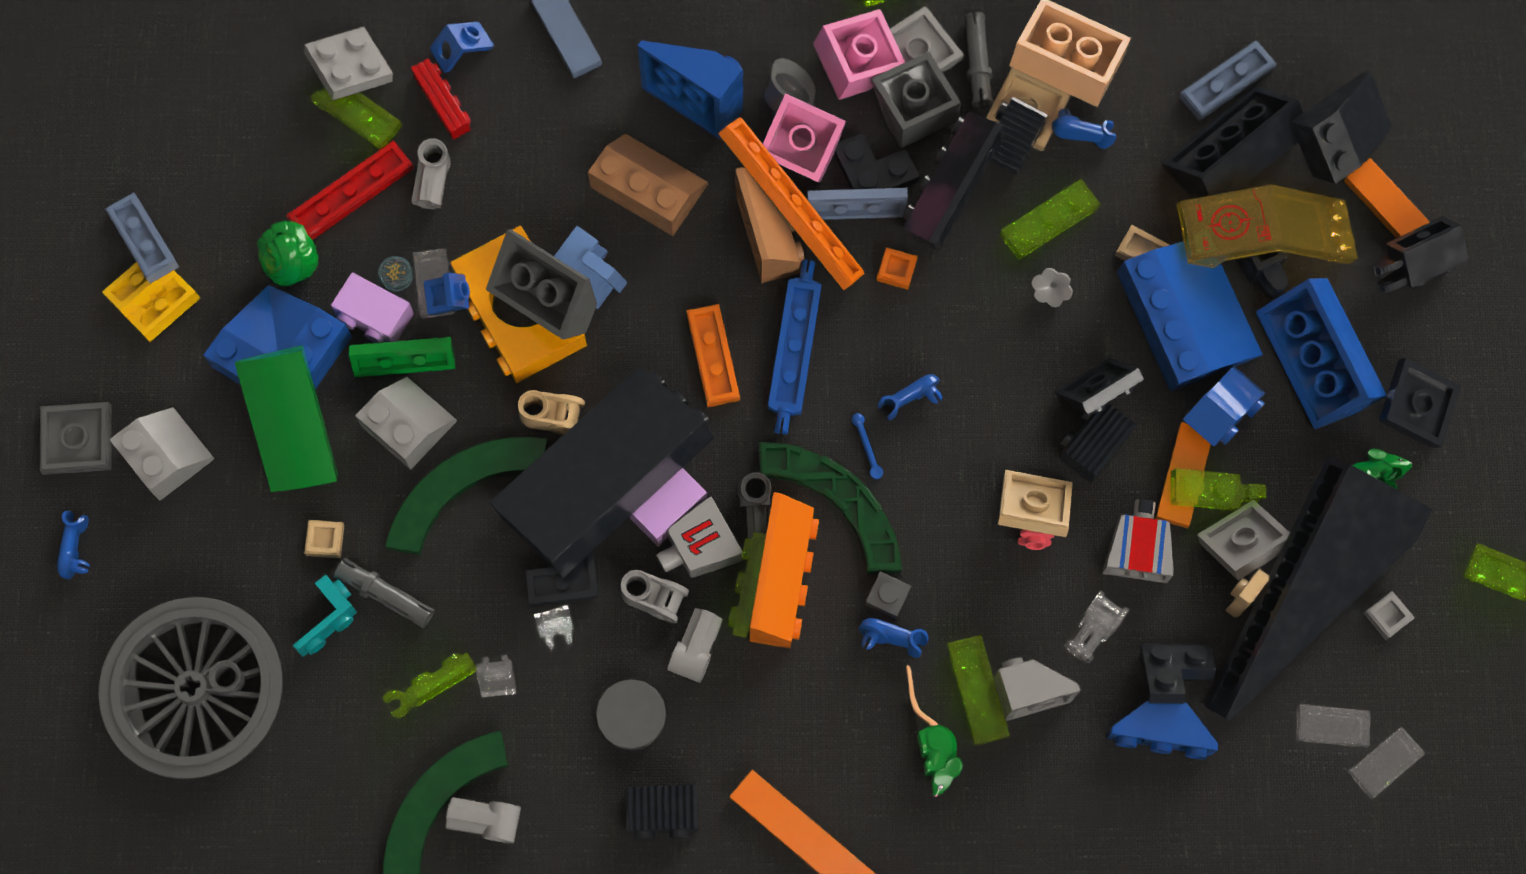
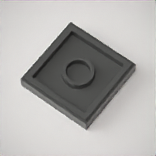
M109 402L40 406V472L43 475L111 470V441L109 439H111L112 405Z

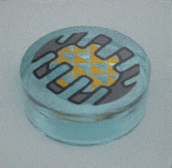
M392 256L381 263L379 278L383 286L388 290L401 291L411 284L413 270L405 258Z

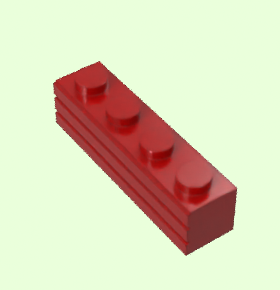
M428 58L411 67L414 78L451 138L454 140L471 130L469 126L471 119L466 111L462 112L459 108L461 103L457 96H452L449 92L451 87L447 80H442L439 76L441 71L437 64H432Z

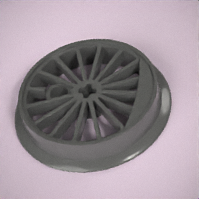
M188 597L155 606L137 617L123 630L105 659L99 682V705L106 730L115 745L127 758L152 773L171 778H198L223 771L250 754L266 736L275 720L281 702L283 687L279 655L272 639L260 623L247 612L230 603L212 598ZM202 623L194 669L184 626ZM216 624L226 627L225 634L203 668L210 625ZM177 628L187 671L182 669L159 638L160 635ZM238 633L248 642L243 649L230 659L218 662L234 634ZM154 641L179 673L178 677L140 657L141 653L151 642ZM251 652H254L259 668L243 672L236 664ZM137 662L175 682L174 685L138 681ZM228 670L235 671L236 679L234 683L228 687H221L219 684L220 676ZM261 675L260 693L241 691L245 685V679ZM193 682L200 686L195 689L196 695L194 696L187 692L192 689L191 683ZM139 688L172 691L173 693L141 702ZM212 696L258 700V704L253 716L249 717ZM174 701L146 722L144 709ZM209 702L243 719L248 724L239 735L234 737ZM203 706L230 740L228 744L213 751ZM178 709L155 747L149 731ZM197 712L207 754L188 757L195 714ZM187 713L180 756L164 754V749Z

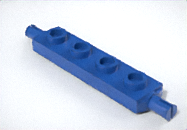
M802 260L799 278L788 281L768 402V410L777 413L775 433L780 434L783 421L782 435L788 434L790 416L801 415L822 286L812 280L816 264L812 260L809 262L808 272H806L808 260Z

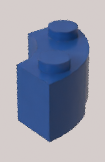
M1232 367L1201 398L1183 420L1212 446H1216L1220 441L1226 445L1239 431L1235 426L1247 414L1252 418L1265 404L1261 400L1265 392L1239 369Z

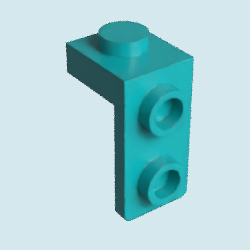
M324 575L315 583L336 610L293 645L302 657L308 653L313 655L326 644L325 639L334 631H343L354 620L353 616L357 611L347 600L352 594L339 579L332 582L327 575Z

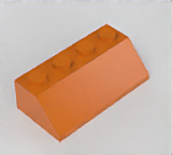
M774 492L750 625V642L791 649L792 639L799 640L802 619L796 618L798 605L805 606L808 586L802 585L804 572H811L814 552H808L807 550L809 539L816 540L819 519H813V507L781 493Z

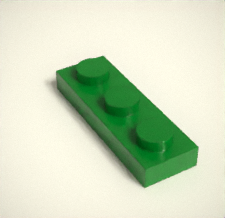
M451 337L349 345V357L355 378L455 369V355Z

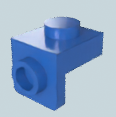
M445 273L441 278L423 281L427 314L437 315L469 308L470 288L465 275Z

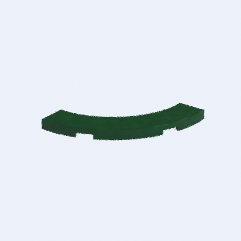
M533 437L493 440L473 446L445 460L423 478L406 498L390 529L385 546L386 549L421 555L429 530L439 516L440 511L452 499L454 500L465 490L486 478L496 475L522 473L547 450L548 440Z
M759 442L761 474H764L767 478L787 480L810 488L829 500L843 513L858 536L866 561L867 573L902 571L900 551L893 528L880 503L855 475L830 458L804 450L801 447L782 443Z
M502 731L486 734L462 744L434 763L420 777L400 806L392 824L386 844L383 874H421L422 855L427 834L439 813L449 802V799L458 790L477 778L494 770L508 767Z

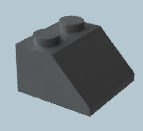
M930 52L871 78L884 120L901 149L956 123L959 118L961 102Z

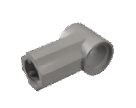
M435 138L427 139L418 148L419 161L412 204L434 210L435 208H441L446 174L451 164L445 144ZM439 153L442 155V158L436 163L426 161L430 154Z
M695 608L682 641L677 643L667 670L701 683L711 659L710 651L717 638L723 619L707 610Z
M452 797L446 816V828L483 835V838L497 842L514 843L521 807L502 802L490 801L489 804Z

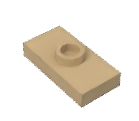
M1259 569L1249 581L1242 578L1230 593L1235 599L1225 611L1234 618L1236 616L1239 617L1268 582L1269 576Z

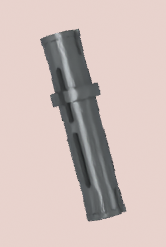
M971 12L964 17L970 67L967 71V79L971 82L972 106L981 109V96H983L985 108L993 104L990 80L993 78L992 69L988 66L985 15L981 12H975L976 24L974 25Z
M344 558L343 562L341 561L335 571V578L360 591L359 595L362 597H370L421 628H425L434 614L435 609L421 603L414 597L385 582L377 572H369L347 558Z

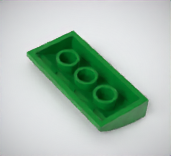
M303 345L235 361L270 491L294 490L336 482L338 472Z

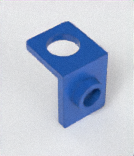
M479 22L446 24L430 47V50L442 70L450 72L464 52L491 50L494 44ZM445 41L451 47V56L448 60L442 54V45Z

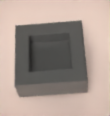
M880 571L865 605L897 619L911 589V585Z

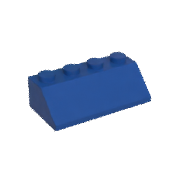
M1328 278L1307 279L1256 311L1314 429H1319L1358 413L1387 397Z

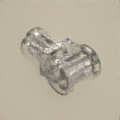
M1100 590L1084 613V618L1079 623L1080 630L1072 641L1066 642L1065 648L1081 661L1091 663L1094 659L1092 654L1101 641L1105 643L1108 637L1113 635L1129 609L1127 607L1120 608L1107 599L1105 592ZM1090 635V640L1086 645H1084V641Z

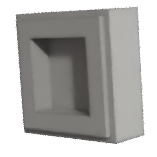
M1393 591L1363 613L1385 640L1415 618Z

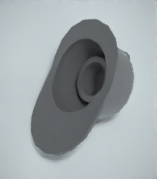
M780 58L774 61L770 81L764 91L763 97L772 109L773 120L785 93L814 106L815 85L811 77L802 67L789 59Z

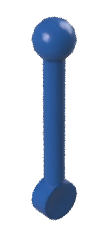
M855 413L851 421L857 426L871 466L870 477L873 480H879L883 476V469L877 466L863 425L865 418L862 414Z

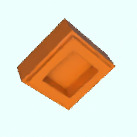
M886 247L876 281L908 290L918 256Z

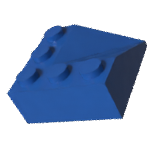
M642 40L638 44L642 88L721 140L722 138L718 133L735 121L743 111V69L734 58L730 56L724 57L716 51Z
M268 285L223 327L203 356L213 369L241 385L235 361L303 345L316 389L352 336L346 324L310 303Z

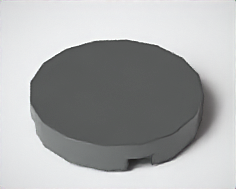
M634 679L619 681L609 687L600 698L596 711L598 727L606 740L617 748L626 750L642 749L655 741L664 730L667 717L664 700L657 689L644 681Z

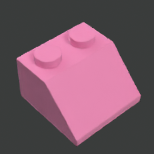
M880 9L824 25L813 43L839 100L869 91L873 88L871 78L905 63Z
M785 93L763 145L778 164L812 180L821 182L846 121Z

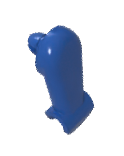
M1060 109L1058 119L1054 120L1051 125L1053 133L1059 138L1095 142L1102 149L1110 147L1116 141V134L1109 132L1113 128L1112 121L1106 120L1102 125L1081 121L1080 118L1072 116L1069 109Z
M934 374L925 375L896 394L882 397L877 407L879 409L885 405L893 407L894 410L887 417L891 421L897 416L899 408L915 399L919 400L926 396L929 401L938 404L937 399L942 401V395L936 388L940 379Z
M64 511L62 513V520L65 526L57 559V571L62 578L70 580L75 572L84 574L89 571L82 567L90 568L88 562L79 559L78 552L80 533L87 529L89 518L87 515H82L78 521L73 522V513L71 511Z
M876 618L865 619L859 626V631L863 635L861 645L864 648L868 642L867 649L873 648L876 643H889L907 648V653L910 656L919 658L922 651L916 644L925 646L929 640L925 630L916 629L910 631Z

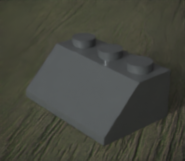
M507 230L486 290L563 340L585 334L597 306L590 279L513 230Z

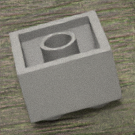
M408 377L378 391L355 415L361 427L410 470L457 422L450 413Z
M173 407L137 418L109 439L159 501L214 460V457Z
M1021 657L1002 663L1003 668L998 670L992 681L1004 722L1071 703L1080 691L1079 685L1076 682L1035 660L1023 662Z

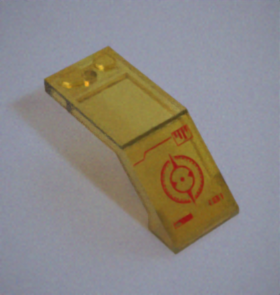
M1270 184L1183 200L1177 203L1188 264L1215 268L1227 260L1277 251L1343 264H1350L1358 259L1345 200Z

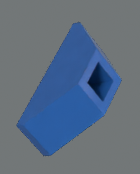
M1146 701L1107 732V739L1116 740L1115 745L1124 748H1136L1137 744L1151 746L1150 751L1162 754H1171L1172 750L1185 751V756L1192 759H1207V755L1211 756L1218 750V742L1187 703L1149 704Z

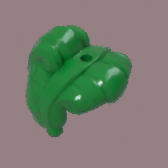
M281 221L272 224L271 228L267 229L257 241L259 262L263 271L274 283L280 286L287 287L309 278L317 268L319 256L316 246L308 236L304 226L297 222Z

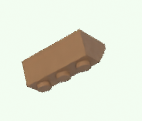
M627 134L607 145L588 171L590 187L672 236H674L708 185L706 180Z
M743 167L735 169V195L761 283L800 274V262L805 260L801 243H795L792 232L796 230L748 170Z

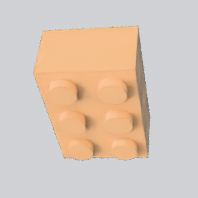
M1041 0L1016 44L1009 66L1098 107L1122 62L1131 38L1054 2Z

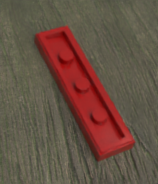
M393 140L287 214L286 217L289 221L303 225L308 236L313 240L414 169L413 164Z

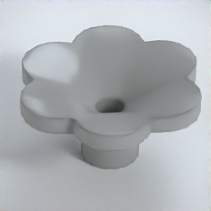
M1046 268L1043 270L1042 275H1036L1032 280V286L1035 289L1034 297L1039 302H1047L1052 307L1060 306L1063 300H1069L1072 297L1073 290L1069 286L1070 277L1066 273H1058L1053 268Z

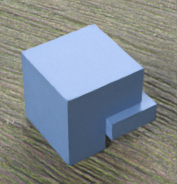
M576 226L554 257L590 279L597 301L596 309H598L613 289L621 293L628 282L613 267L603 261L608 251L598 244L599 241L579 226Z

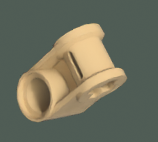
M537 390L525 392L518 401L519 417L526 427L551 431L564 435L578 422L580 409L585 406V401L580 397L567 394L558 395ZM531 404H538L543 408L537 415H529L525 412V409Z

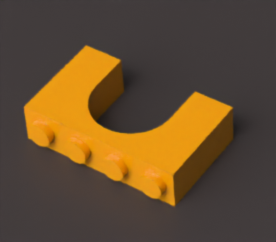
M522 226L513 229L514 232L529 240ZM505 234L455 259L450 264L454 273L465 275L469 285L470 296L468 298L469 308L467 310L474 321L480 319L485 328L480 332L489 349L495 346L501 356L496 359L505 377L511 374L517 384L586 347L587 343L584 334L563 340L539 324L530 327H515L504 323L496 316L493 311L495 295L488 292L486 287Z

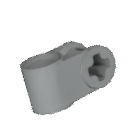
M632 570L624 575L621 581V596L626 604L645 611L663 621L677 623V611L683 597L688 596L689 593L686 587L641 570ZM638 581L645 585L646 590L642 595L633 596L627 591V586L631 582ZM669 596H672L668 606L665 607Z

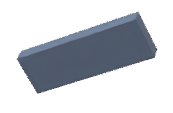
M530 0L573 79L602 65L600 56L568 0Z
M1254 41L1180 93L1179 97L1200 121L1272 71L1276 63L1257 41Z
M907 188L808 191L807 200L823 220L903 217L907 210L908 195Z
M135 193L105 208L150 284L179 268L178 263Z

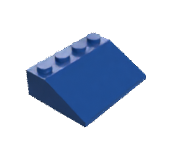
M1208 235L1151 250L1124 261L1118 269L1119 279L1170 392L1263 355ZM1203 241H1208L1209 246L1204 247Z

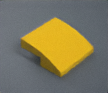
M137 262L102 291L109 301L149 342L200 299L196 291L175 270L150 284Z

